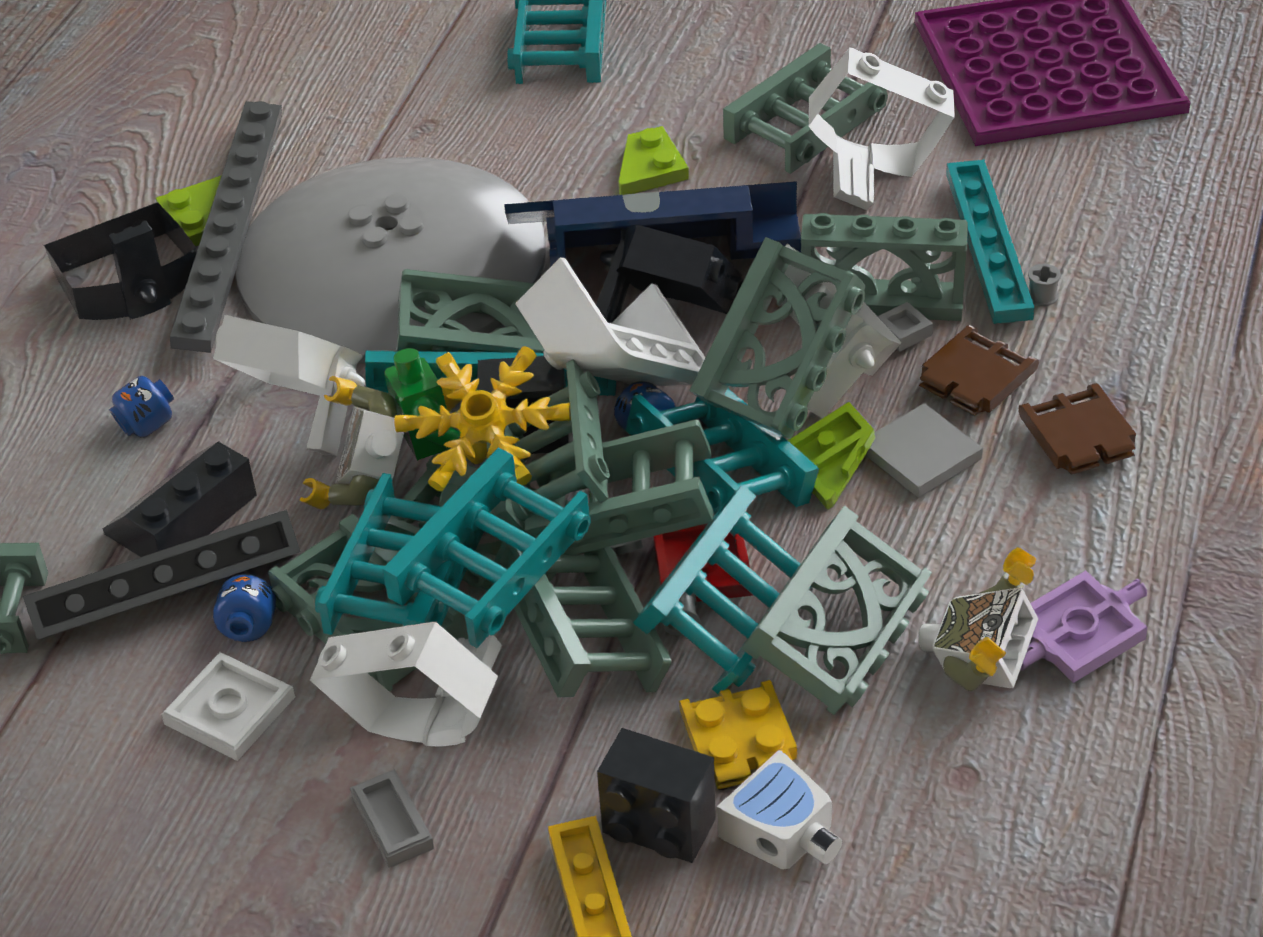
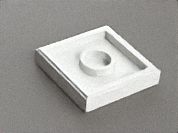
M219 652L161 715L164 725L238 761L295 698L292 686Z

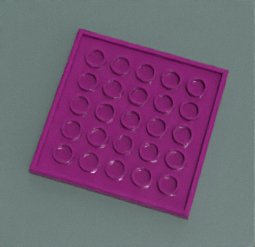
M992 0L915 12L914 23L945 86L953 90L954 104L975 146L1189 113L1191 102L1128 0Z

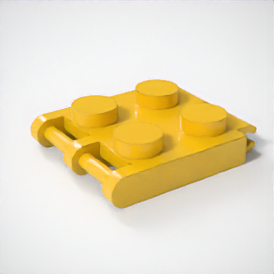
M771 680L760 682V687L731 693L730 689L722 690L718 697L690 703L689 698L679 700L680 713L693 750L714 757V776L718 789L742 784L750 777V770H757L778 750L785 753L791 760L797 759V745Z

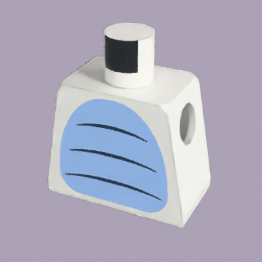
M780 750L717 806L719 838L782 870L790 869L807 852L823 864H828L836 857L842 846V839L829 831L832 820V801L829 795Z

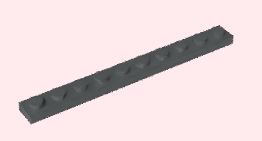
M263 101L245 102L170 334L171 349L211 353L282 119V105L269 104Z

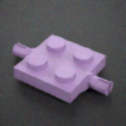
M1085 570L1031 602L1030 604L1038 617V621L1020 670L1023 671L1026 667L1043 658L1052 662L1068 679L1075 683L1145 640L1147 626L1129 608V605L1147 596L1148 593L1144 583L1140 584V580L1135 579L1132 583L1115 591L1100 584Z

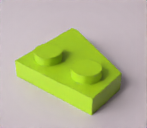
M663 126L647 128L640 132L628 134L619 177L620 195L635 194L689 180V167Z
M221 176L183 189H175L168 194L155 198L156 202L181 226L195 246L200 244Z
M847 402L788 440L819 468L812 493L827 510L835 505L875 440V432L873 427L850 402Z

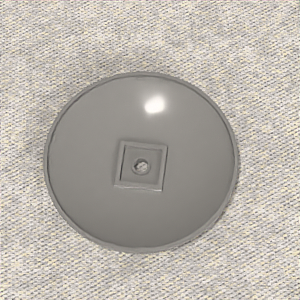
M393 157L375 159L335 168L312 177L286 191L268 205L248 228L236 268V279L244 306L256 322L300 331L349 348L363 356L358 363H365L366 351H396L398 299L401 276L404 269L536 283L541 278L545 264L546 244L544 230L541 222L508 224L504 204L529 201L511 184L487 171L467 164L436 158ZM386 228H393L392 230L385 231ZM416 306L419 310L428 313L424 307ZM475 312L455 320L467 327L471 332L489 333L502 324L489 314ZM410 318V325L425 326V324Z

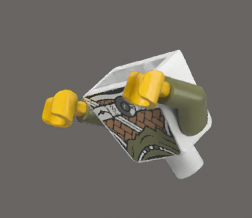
M331 376L329 380L337 383V391L334 396L324 395V398L327 401L345 406L353 404L354 407L335 484H332L330 487L313 478H307L303 482L304 485L313 488L307 498L301 497L300 501L320 510L325 509L330 503L332 505L363 506L369 490L375 489L382 473L391 474L393 479L404 432L397 433L395 430L394 419L395 415H397L395 399L390 394L360 385L357 386L351 380Z
M1019 547L1013 549L1006 557L1003 564L1005 573L995 586L978 594L953 598L948 604L941 624H923L919 630L918 640L920 648L925 652H934L945 674L965 690H976L981 684L1014 688L1038 621V617L1023 591L1024 585L1030 584L1033 580L1034 572L1031 567L1035 565L1036 558Z

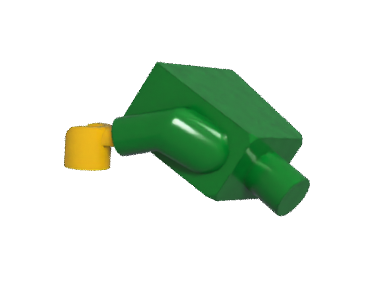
M407 348L398 351L393 357L395 366L389 367L384 371L388 393L396 402L397 415L419 416V406H425L440 414V405L451 411L462 401L447 397L453 391L437 384L438 379L426 359L421 358L416 349ZM451 427L444 435L438 437L437 429L421 439L416 438L419 429L404 432L403 435L418 461L449 450L450 448L444 446V444L448 441L459 439L460 431ZM476 442L472 446L475 459L467 455L466 458L474 464H480L487 458V443Z

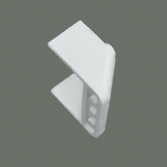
M560 257L515 303L545 349L543 351L545 359L559 370L566 369V363L574 359L584 373L590 371L593 376L624 382L629 385L644 381L650 382L655 386H680L693 384L705 360V356L657 285L652 283L612 323H607L567 260Z

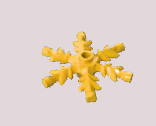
M523 346L510 367L504 361L500 363L499 381L494 378L490 379L494 389L491 393L485 390L476 391L479 385V378L470 382L472 376L471 364H466L460 370L450 352L436 358L437 365L447 377L437 380V384L453 391L447 395L448 398L462 400L460 409L457 412L450 413L444 406L440 405L439 414L430 408L419 406V416L395 415L394 419L397 433L419 429L416 434L417 439L424 438L437 429L438 437L444 435L451 427L457 428L460 431L459 439L451 440L444 444V446L450 449L432 459L433 464L441 466L428 480L431 487L438 491H443L455 470L460 476H464L467 470L466 455L475 459L472 446L476 442L482 444L489 442L491 444L487 452V458L498 447L512 454L517 483L526 485L531 480V473L521 462V459H526L531 454L525 449L514 446L520 439L505 436V428L509 424L516 423L526 431L527 423L539 429L548 430L547 420L571 421L570 403L548 407L549 397L541 398L528 406V401L525 399L515 409L506 405V397L518 395L522 392L515 387L526 383L534 376L533 373L524 372L536 358V353L532 349Z

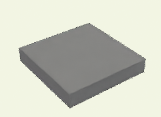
M923 403L876 431L875 440L865 456L919 498L981 460L983 448Z

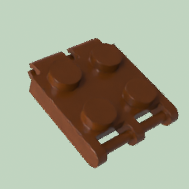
M967 325L922 364L920 380L923 382L919 386L942 399L950 395L953 397L950 403L974 416L984 411L990 413L1037 370L1039 360L1032 356L1025 358L1009 350L1008 344L999 340L995 343L978 334L977 328ZM973 341H975V342H977V343H979V344H981V345H983V346H985V347H987V348H989V349L987 350V349H985V348H983V347H981V346H979V345L973 343ZM1003 357H1006V358H1008V359H1010V360H1012V361H1014V362H1016V363H1018V364H1020V365L1018 366V365H1016V364H1014V363H1012V362H1010V361L1004 359Z
M1098 383L1088 385L1087 390L1068 396L1060 393L1054 395L1051 401L1034 406L1026 403L1018 407L1021 420L1056 469L1063 468L1073 475L1099 467L1100 464L1097 461L1100 458L1105 464L1135 456L1134 452H1132V450L1136 449L1135 431ZM1090 398V400L1085 401V402H1081V403H1078V404H1075V405H1072V404H1071V403H1074V402H1078V401H1081V400ZM1054 408L1056 409V410L1051 411V412H1047V413H1044V414H1041V415H1037V413H1040V412H1044V411H1047V410H1050V409H1054Z

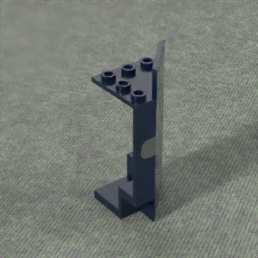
M797 181L504 204L508 224L547 222L550 267L560 257L566 259L565 248L619 244L621 240L620 228L626 229L630 225H640L684 238L727 235L731 260L755 258L765 237L777 241L783 246L789 244L801 253V232L797 217Z

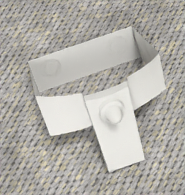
M850 47L809 97V128L833 150V197L868 210L874 203V168L895 175L912 177L936 147L954 119L953 90L947 88L943 83L929 81L886 63L872 53H862ZM848 73L939 111L918 142L902 145L870 143L869 146L859 145L837 136L834 128L818 114Z
M787 244V245L785 246V247H787V248H790V249H792V250H795V249H794L793 247H791L789 244ZM789 265L785 275L798 287L811 273ZM823 282L813 286L804 297L808 300L815 293H826L827 296L823 297L820 301V308L827 309L837 290L834 284ZM785 297L783 303L781 304L782 306H783V305L785 304V302L787 301V298H786V297ZM863 302L861 309L856 314H852L845 328V341L841 349L837 353H833L826 367L827 375L825 382L819 391L813 393L807 405L808 410L821 418L827 415L862 373L873 376L902 343L865 302ZM793 310L789 315L799 325L798 319Z
M224 315L223 323L216 334V349L213 359L266 383L319 395L320 398L306 449H311L322 455L337 456L348 406L327 401L324 395L334 396L337 391V383L329 380L331 376L354 381L357 386H365L364 378L356 373L357 364L363 356L349 348L300 331Z
M437 622L329 637L319 656L310 681L369 732L405 741L421 742L425 746L457 745L464 743L465 736L470 734L479 723L498 677L491 669L502 644L494 635H489L478 648H475L469 644V639L459 638L457 641ZM415 666L438 684L439 687L435 694L436 698L395 697L371 677L368 672Z

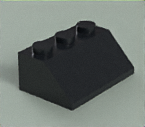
M221 442L214 443L194 455L103 527L104 535L136 555L143 557L211 534L257 496L250 461L247 457Z

